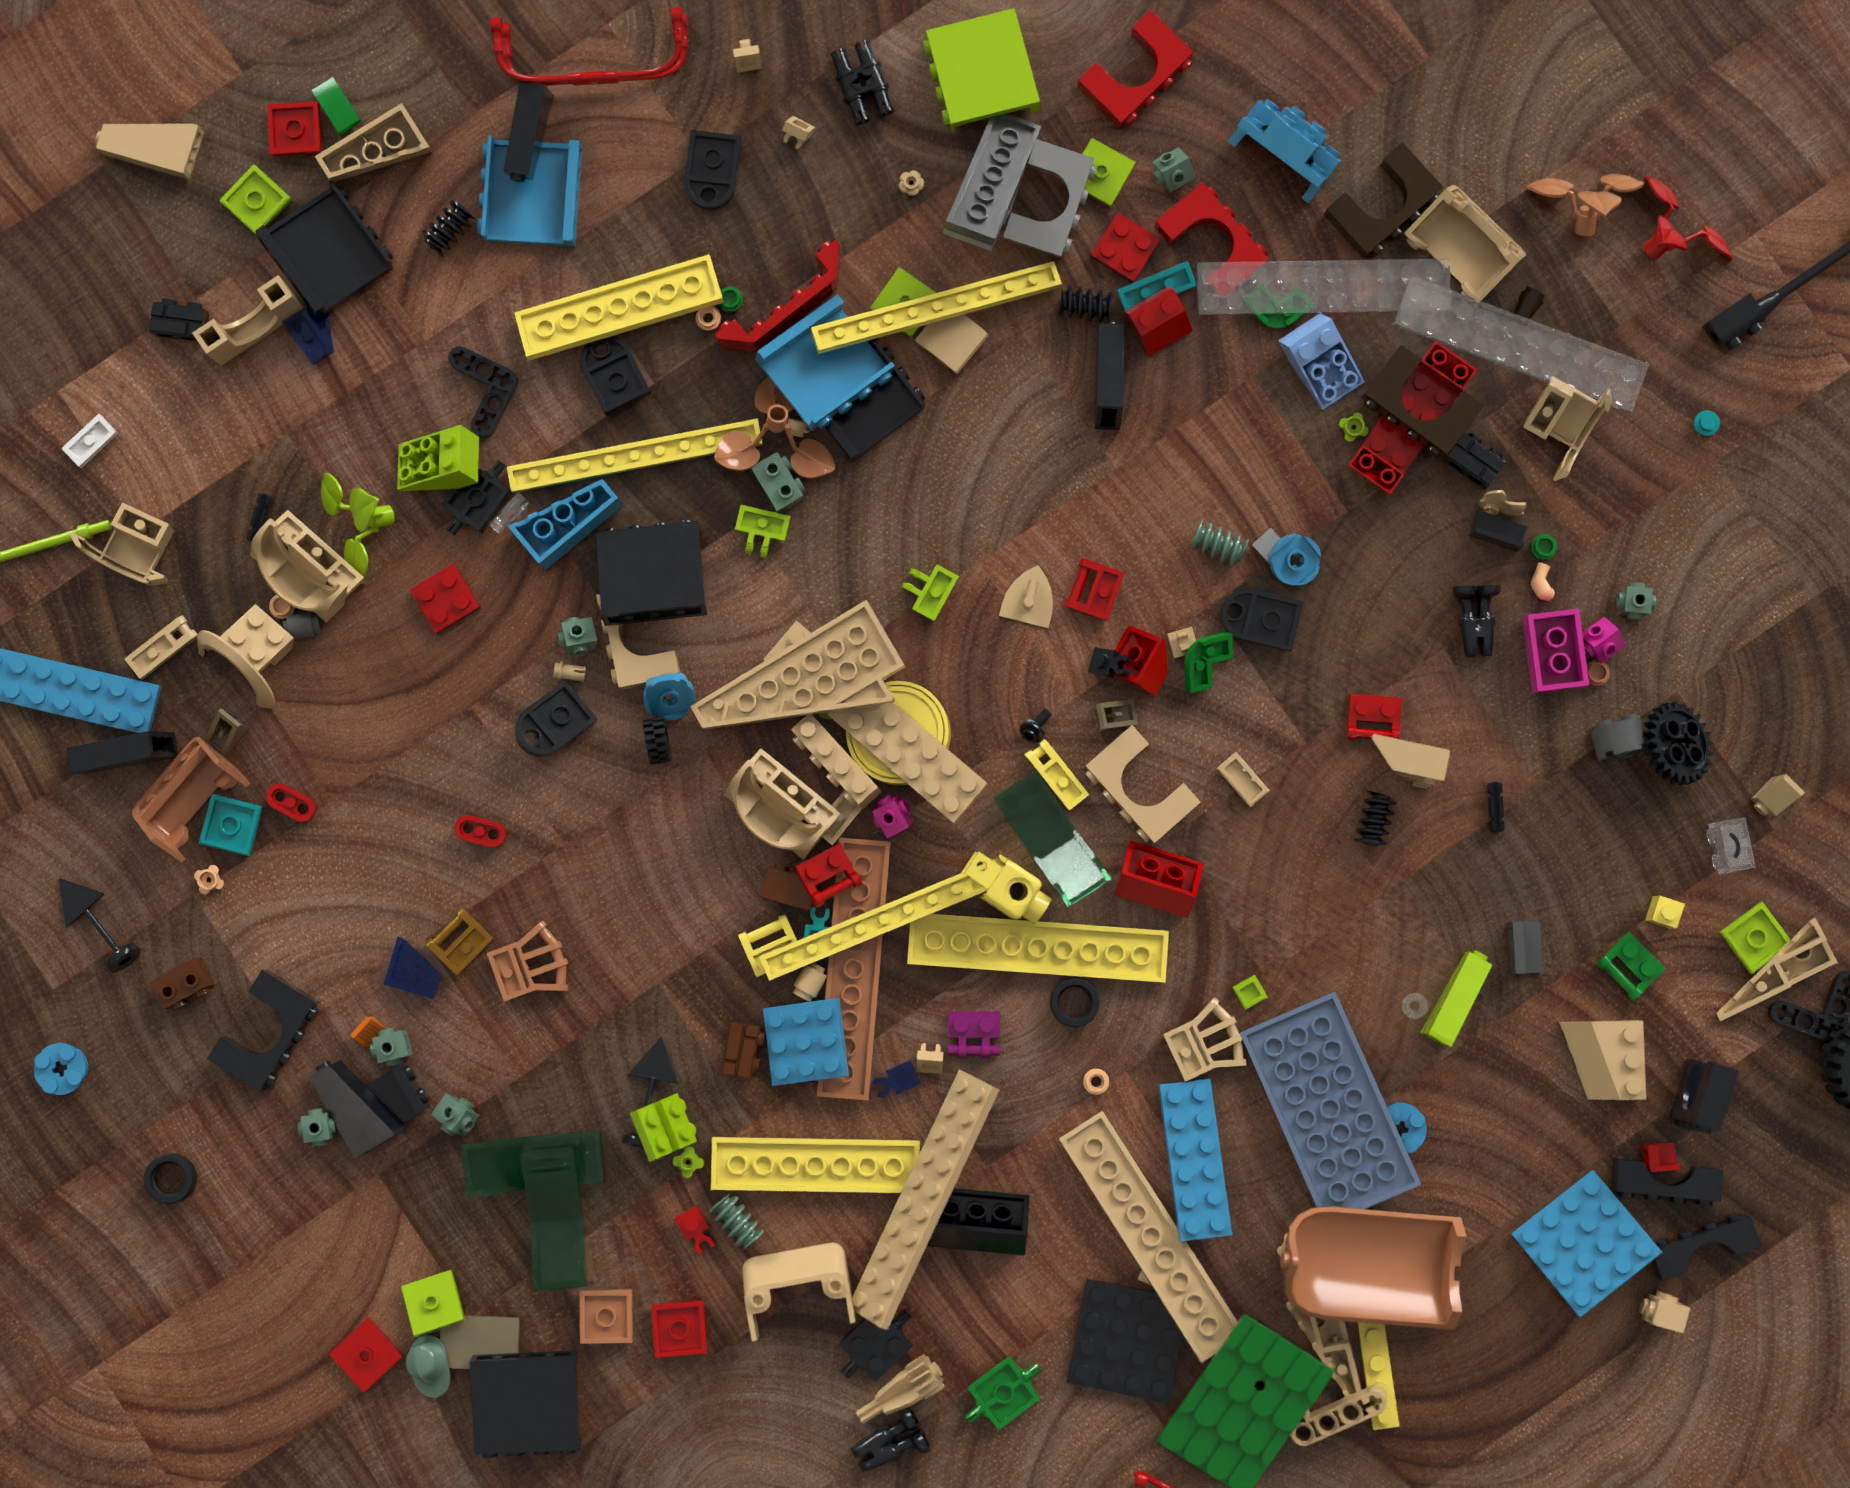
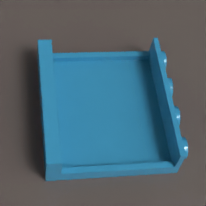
M488 135V143L483 144V158H486V168L481 170V183H485L484 193H480L479 207L483 208L482 218H478L477 231L481 233L483 240L489 242L575 247L582 161V145L580 141L569 140V144L542 142L533 180L525 179V182L522 183L510 180V176L504 172L509 140H494L492 135Z

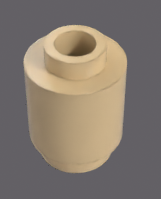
M816 963L804 966L793 985L795 988L792 993L811 1002L813 997H817L827 978V975L823 974L825 968Z

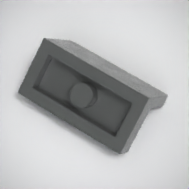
M1508 922L1511 974L1542 972L1540 922Z

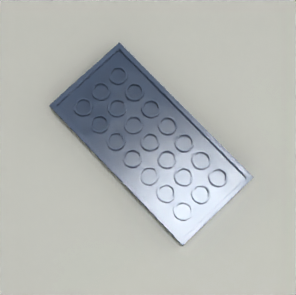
M1336 992L1240 1032L1317 1208L1366 1209L1422 1185Z

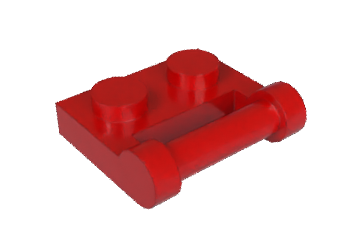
M1081 558L1078 565L1080 569L1069 599H1066L1064 607L1107 622L1124 572ZM1091 570L1097 572L1085 605L1079 603V599Z
M1350 694L1347 740L1355 741L1356 738L1372 739L1373 734L1400 739L1402 698ZM1356 721L1391 724V731L1356 728Z
M840 843L794 867L816 908L824 905V901L850 887L856 888L862 885L859 874L854 870ZM844 871L847 878L821 892L817 891L816 885Z

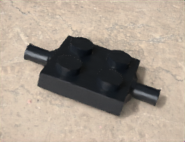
M497 460L489 472L478 468V483L459 489H452L441 503L455 517L446 529L448 532L456 536V533L465 524L472 526L483 534L513 493L503 486L498 479L499 475L507 467L505 464Z
M903 1309L894 1320L892 1319L887 1330L864 1318L839 1342L840 1346L851 1358V1361L841 1370V1373L848 1379L859 1368L867 1372L876 1382L913 1346V1343L903 1334L901 1326L912 1317L909 1312Z

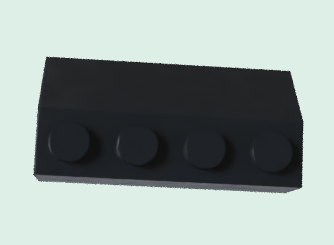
M953 1188L927 1247L1025 1256L1030 1195Z

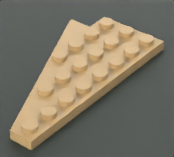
M865 600L690 707L701 727L707 730L893 703L895 699L884 680L906 666L869 602Z

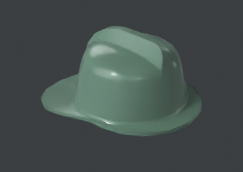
M433 1335L419 1337L412 1344L408 1352L406 1367L421 1394L430 1398H437L444 1395L451 1382L446 1350L440 1339Z

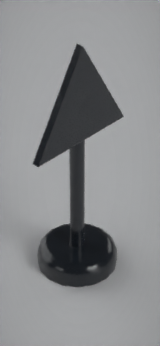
M59 878L66 928L84 913L114 951L106 963L109 971L116 973L132 964L141 953L139 947L130 943L119 948L89 910L104 893Z
M662 1036L628 1074V1076L649 1079L644 1107L652 1102L656 1080L678 1084ZM626 1133L623 1136V1144L644 1148L638 1134Z

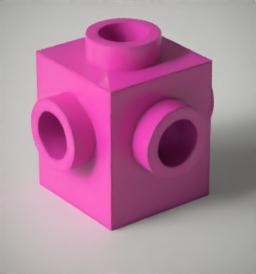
M1605 617L1582 632L1586 656L1589 658L1594 657L1600 664L1626 646L1620 630Z
M890 794L882 797L877 801L878 805L872 811L875 825L883 830L887 838L909 828L914 821L910 814V805L905 799L902 800L900 794L891 797Z

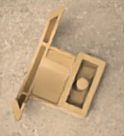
M1554 376L1550 379L1526 418L1523 427L1545 440L1550 435L1569 446L1553 478L1554 481L1568 476L1580 449L1604 411L1608 412L1611 408V389L1607 388L1599 400L1596 401Z
M122 502L111 523L114 531L103 552L88 543L85 538L70 532L75 546L100 564L146 585L155 586L168 582L164 575L154 571L174 533V530L168 523Z
M256 604L220 637L210 631H200L197 634L199 654L203 657L205 650L209 652L210 649L220 653L248 680L256 694V705L260 708H274L275 698L273 692L260 672L270 663L275 666L292 650L294 638Z

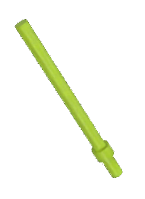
M105 520L92 525L86 523L77 526V529L1 551L0 562L71 542L73 540L70 532L86 540L93 538L94 534L111 530L110 521Z

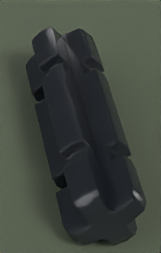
M258 494L256 501L258 506L254 508L250 523L252 528L248 530L247 540L252 542L259 529L267 522L269 515L268 507H271L273 497L268 494Z
M1490 782L1487 785L1488 794H1490V797H1488L1489 818H1491L1489 828L1491 832H1503L1505 826L1504 821H1502V817H1504L1503 796H1501V793H1503L1502 783Z

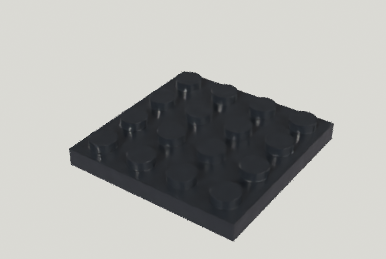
M1087 1278L1066 1380L1067 1383L1167 1404L1170 1403L1183 1334L1156 1292Z

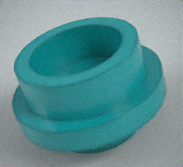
M1701 411L1694 418V429L1702 436H1711L1719 429V417L1712 411Z

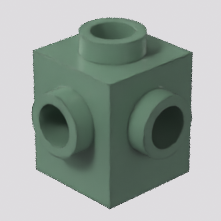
M1179 147L1171 152L1162 154L1160 158L1152 162L1156 171L1153 173L1155 181L1159 186L1163 185L1169 192L1182 188L1186 183L1196 178L1189 157Z
M1632 582L1629 586L1622 588L1618 592L1616 605L1619 608L1618 615L1627 616L1629 620H1643V617L1650 615L1656 606V596L1653 595V588H1645V583ZM1636 596L1640 597V604L1636 603Z
M572 617L561 623L560 632H557L559 647H564L566 655L581 656L588 651L596 650L597 637L592 617L583 619Z
M394 1028L378 1031L379 1036L372 1038L373 1044H370V1050L373 1059H377L378 1063L386 1062L387 1067L402 1063V1057L413 1055L407 1030L394 1032ZM389 1043L392 1046L391 1051L388 1049Z
M447 1093L431 1114L442 1123L440 1128L447 1134L453 1136L456 1133L463 1137L472 1130L475 1121L480 1116L472 1110L474 1105L463 1097L458 1099Z
M324 1108L308 1110V1115L301 1116V1122H298L299 1136L303 1137L304 1143L312 1142V1147L327 1145V1139L335 1138L338 1131L329 1113H324ZM313 1123L319 1125V1131L317 1133L314 1132Z

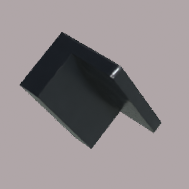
M1478 510L1469 536L1518 552L1524 546L1522 540L1527 526Z

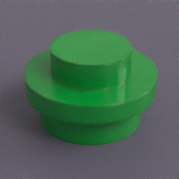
M725 287L721 290L724 303L719 304L720 308L726 312L737 311L743 303L742 293L735 287Z
M1541 534L1533 539L1531 551L1536 558L1547 560L1555 555L1557 543L1552 536Z

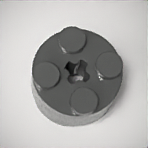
M1637 713L1622 717L1623 720L1613 723L1612 719L1600 721L1597 723V726L1592 728L1590 733L1599 763L1603 760L1605 762H1612L1633 757L1635 750L1640 749L1641 754L1649 750L1648 746L1643 745V742L1647 741V737L1642 734L1645 730L1642 719L1638 718Z

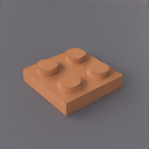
M633 1289L580 1290V1344L633 1343Z

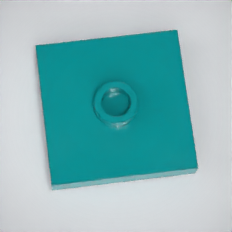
M212 794L198 844L250 856L263 806Z

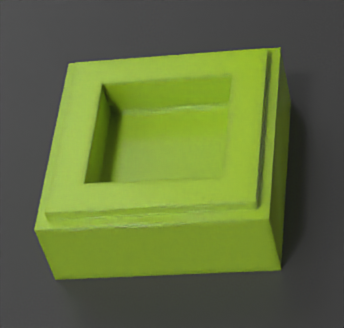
M1256 975L1232 987L1244 1010L1268 998Z

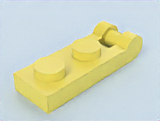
M1043 739L1038 743L1039 747L1033 751L1029 750L1024 755L1068 811H1070L1089 796V793L1051 745ZM1047 754L1051 760L1043 765L1039 759Z

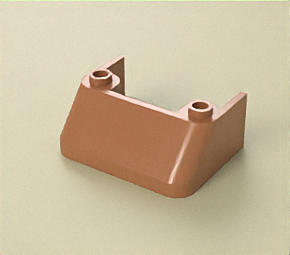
M195 737L184 747L136 803L132 816L154 844L180 862H183L185 858L178 848L182 847L188 840L186 824L218 787L226 790L234 787L238 781L246 787L250 783L238 768L200 737Z

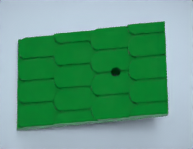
M1243 1313L1163 1428L1156 1441L1229 1488H1253L1310 1406L1318 1398L1335 1373V1370L1311 1356L1304 1347L1261 1320L1257 1322ZM1257 1381H1262L1260 1385L1255 1386Z

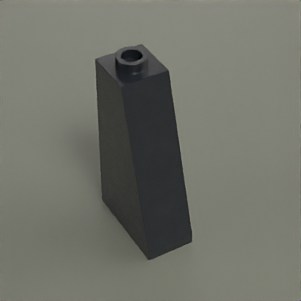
M524 81L519 83L504 165V172L510 176L512 181L524 183L525 179L533 180L553 101V93L545 84Z
M1116 322L1099 323L1097 334L1095 429L1120 430L1124 398V324H1117Z
M145 731L66 748L68 755L67 765L70 768V774H87L174 759L178 756L175 732Z
M329 1060L316 1067L317 1073L309 1077L354 1159L368 1153L406 1130L404 1125L341 1060L333 1064Z

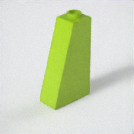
M1476 950L1473 953H1464L1423 1026L1421 1034L1442 1046L1452 1047L1492 967V964L1487 962V956Z

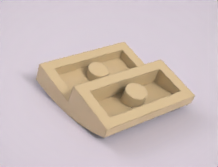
M964 314L927 324L915 339V342L936 357L941 364L958 374L989 334Z

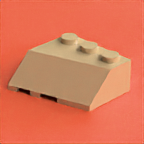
M1373 734L1372 740L1392 770L1405 780L1412 781V786L1428 789V787L1436 786L1437 783L1445 780L1450 750Z
M1643 1021L1559 1022L1587 1099H1646Z

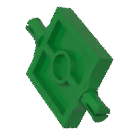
M1010 1355L967 1386L976 1400L977 1407L965 1414L966 1418L972 1424L984 1414L1000 1430L1040 1400L1039 1395L1032 1387L1031 1379L1043 1371L1042 1368L1035 1362L1024 1371L1015 1364Z

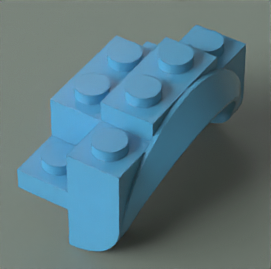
M1266 99L1265 102L1258 100L1249 114L1238 123V129L1228 143L1236 147L1245 135L1251 136L1311 182L1308 190L1302 197L1303 200L1310 203L1342 162L1338 158L1340 153L1329 145L1326 147L1324 143L1328 138L1324 134L1326 129L1315 121L1312 124L1304 119L1306 114L1297 107L1293 106L1291 109L1285 107L1282 112H1277L1279 107L1269 99ZM1269 125L1265 131L1262 129L1263 126ZM1313 156L1314 163H1312L1311 165L1307 164V162Z

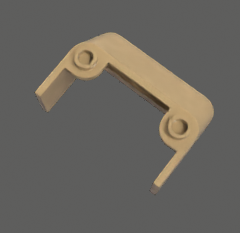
M835 1242L753 1256L745 1261L742 1268L744 1298L752 1341H757L759 1337L756 1314L766 1311L771 1304L770 1289L821 1280L823 1291L828 1297L833 1299L846 1297L850 1323L856 1322L857 1317L852 1303L853 1294L846 1255L840 1244Z

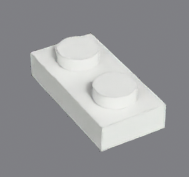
M98 414L61 449L78 467L83 468L119 433L102 415Z

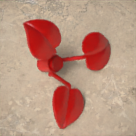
M1649 176L1643 178L1648 181L1654 194L1667 205L1665 216L1660 215L1657 218L1658 227L1652 232L1653 236L1642 245L1644 251L1653 260H1657L1667 250L1671 252L1673 249L1678 248L1686 251L1688 249L1687 242L1698 237L1706 238L1713 248L1728 257L1729 262L1733 260L1726 241L1713 228L1705 225L1702 231L1686 238L1676 231L1674 226L1668 221L1674 208L1678 209L1680 207L1675 194L1661 181Z

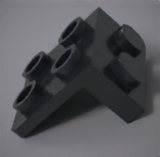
M405 1062L399 1063L391 1068V1071L365 1085L402 1124L430 1108L428 1094L422 1087L419 1088L415 1081L417 1076L410 1065L407 1066Z

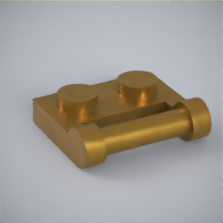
M462 906L456 911L457 915L434 939L430 938L425 943L457 976L495 939ZM465 921L469 927L444 951L440 946Z

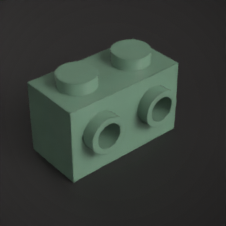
M778 452L751 468L777 513L781 514L804 500L802 492L806 490L798 477L793 479L789 471L792 469V466L786 456L780 457Z

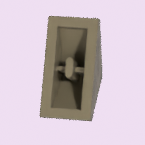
M1133 699L1099 703L1094 706L1099 732L1138 725Z
M221 708L217 711L204 741L225 757L249 726L230 711Z

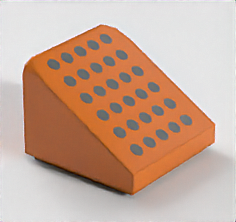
M373 1016L366 1017L351 1033V1037L366 1047H370V1044H373L372 1038L378 1037V1031L385 1030V1027Z

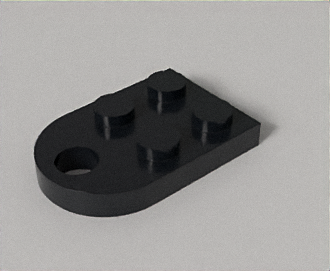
M691 130L684 184L689 199L696 206L713 210L723 207L732 199L736 189L742 142L741 135ZM706 190H713L716 193V197L711 202H705L701 198L702 193Z
M610 336L585 345L581 353V367L605 416L651 394L629 347L622 339L617 336ZM604 344L608 346L605 354H595V349L598 345Z
M1250 588L1240 589L1229 595L1223 603L1221 621L1225 630L1232 633L1234 638L1291 652L1303 601ZM1232 604L1238 605L1242 611L1239 618H1231L1227 613L1228 606Z
M564 680L520 714L515 725V738L518 745L526 753L537 757H546L559 751L596 723L597 718L566 680ZM532 732L537 735L538 742L529 744L524 740V735Z

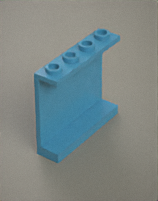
M838 294L758 350L755 357L756 362L811 431L817 427L822 429L832 421L831 417L838 412L840 415L845 413L852 407L851 402L857 398L860 400L866 398L872 392L871 388L876 384L882 386L892 378L891 373L895 366L892 362L886 365L867 341L818 354L811 334V327L848 317L842 310L844 301Z

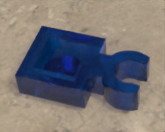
M911 1060L887 1070L889 1078L879 1077L872 1081L873 1085L883 1083L885 1086V1090L877 1094L879 1098L888 1095L892 1088L895 1089L896 1094H899L921 1084Z

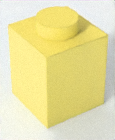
M1653 896L1645 921L1668 929H1677L1685 904L1663 896Z

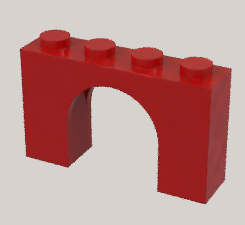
M1151 10L1132 27L1131 35L1154 59L1156 73L1149 82L1139 87L1123 86L1117 83L1097 62L1078 79L1077 87L1119 129L1125 124L1130 126L1139 116L1137 112L1143 106L1147 109L1156 100L1155 95L1161 89L1166 91L1175 81L1173 77L1178 72L1183 74L1192 65L1191 60L1194 52Z
M1202 182L1156 220L1154 228L1170 246L1198 225H1214L1226 233L1231 242V256L1223 265L1209 275L1203 284L1214 298L1221 303L1266 266L1269 259L1267 258L1268 253L1265 248L1259 243L1256 245L1250 238L1252 235L1248 228L1243 224L1239 225L1234 219L1235 214L1227 205L1223 206L1217 198L1219 196L1211 186L1206 187Z

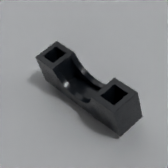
M1613 1158L1611 1190L1618 1191V1196L1634 1198V1194L1638 1193L1645 1194L1644 1199L1660 1201L1661 1196H1668L1671 1202L1686 1203L1687 1198L1697 1199L1696 1204L1712 1206L1713 1201L1721 1202L1723 1170L1691 1166L1687 1174L1678 1182L1661 1184L1650 1175L1645 1162Z
M1738 1212L1726 1216L1727 1221L1718 1224L1717 1221L1702 1224V1229L1695 1232L1692 1229L1677 1233V1238L1671 1240L1661 1238L1653 1241L1662 1251V1254L1651 1262L1656 1277L1660 1280H1666L1687 1273L1692 1253L1699 1246L1706 1243H1720L1730 1253L1735 1255L1762 1247L1752 1218Z

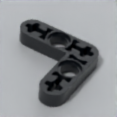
M455 347L448 355L450 365L455 370L489 386L471 422V429L475 435L483 439L489 438L495 432L518 386V378L512 370L465 347ZM464 353V357L468 361L473 362L471 371H468L470 366L464 362L456 365L455 356H461ZM486 363L490 366L489 374L483 377L477 375L476 369L478 365ZM496 368L499 369L497 371L499 376L506 378L507 375H510L511 385L506 384L502 387L503 383L494 377ZM492 397H499L501 399V407L497 410L488 408V401ZM484 410L490 415L496 416L494 420L489 416L487 420L489 429L479 432L480 428L477 424L479 422L483 423L487 417L485 414H482Z
M1841 971L1836 974L1822 1014L1787 1001H1774L1768 1007V1017L1776 1024L1818 1040L1830 1042L1831 1038L1827 1037V1032L1817 1029L1818 1024L1825 1027H1830L1832 1024V1029L1838 1032L1840 1030L1839 1024L1848 1021L1850 1016V987L1847 986L1844 994H1849V998L1843 995H1836L1837 991L1843 992L1845 984L1841 981L1842 978L1850 976V971ZM1836 999L1842 1000L1845 1004V1010L1841 1014H1836L1832 1010V1003ZM1783 1005V1011L1794 1014L1792 1019L1783 1016L1778 1019L1779 1014L1775 1012V1009L1781 1008ZM1803 1014L1809 1015L1812 1019V1024L1808 1029H1803L1799 1025V1018Z

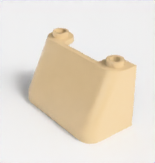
M1455 185L1446 188L1404 233L1408 237L1406 241L1415 250L1419 248L1426 249L1462 284L1463 291L1461 294L1470 303H1480L1526 256L1523 249Z

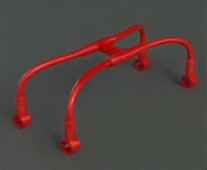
M682 7L671 8L673 41L676 42L675 53L672 59L663 66L631 72L596 71L569 73V75L528 76L516 73L512 67L510 59L512 57L510 23L502 24L501 17L490 18L493 52L496 54L497 63L506 75L518 82L545 84L546 86L567 84L580 86L616 84L619 81L659 79L674 74L683 66L688 47L687 14L682 13Z

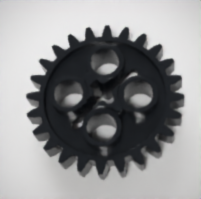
M1677 701L1668 702L1654 708V713L1647 715L1650 721L1644 722L1648 730L1642 732L1647 737V741L1643 742V745L1649 747L1645 755L1652 756L1649 764H1656V774L1663 772L1662 779H1670V784L1688 785L1702 779V774L1708 773L1706 766L1712 764L1708 756L1713 755V752L1708 749V746L1713 745V742L1707 741L1710 732L1704 731L1706 722L1700 723V714L1693 715V708L1686 709L1685 703L1678 704ZM1668 742H1671V743H1672V745H1664V744H1665V743H1668ZM1684 742H1692L1691 744H1688V745H1685V744H1684Z

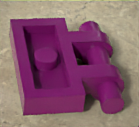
M948 1011V1037L959 1038L958 1045H948V1056H958V1058H966V1056H982V1058L1000 1056V1046L990 1045V1038H1000V1012ZM966 1038H982V1045H966Z

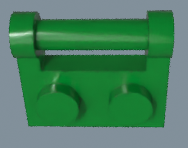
M1626 932L1596 962V965L1601 970L1604 968L1628 993L1627 997L1631 1001L1636 1000L1665 970L1661 963L1630 932ZM1614 957L1640 981L1638 984L1634 985L1611 962Z

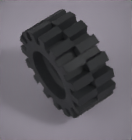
M664 717L643 719L644 739L650 764L671 762V747Z

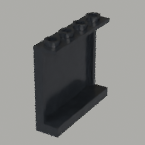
M332 180L328 182L329 189L268 229L263 225L255 230L260 243L317 319L393 269L391 261L393 256L386 246L381 248L376 241L378 236L371 226L366 227L361 221L363 215L356 206H350L347 202L349 197L341 186L336 187Z
M879 338L867 341L886 365L895 359L886 346L882 349L877 342ZM895 365L891 373L892 378L882 386L876 384L871 388L872 392L863 400L857 398L851 402L852 407L841 415L839 412L831 417L832 421L825 426V429L852 463L925 408L923 400L926 398L917 386L913 389L909 384L908 380L910 377L902 366L897 368Z
M683 520L673 524L656 523L653 526L646 527L634 525L627 529L607 528L596 532L601 616L605 626L707 615L700 543L701 531L698 521Z
M578 1350L472 1356L469 1363L475 1455L492 1458L498 1454L508 1453V1456L517 1457L522 1456L526 1452H534V1455L541 1456L549 1454L550 1451H560L561 1454H573L576 1450H580L582 1439H580L576 1370Z

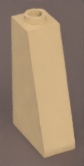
M103 124L102 130L98 131L96 135L95 145L102 155L190 180L204 131L196 124Z

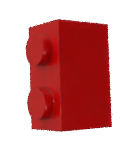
M1165 287L1124 312L1148 357L1193 331L1186 310L1173 287Z

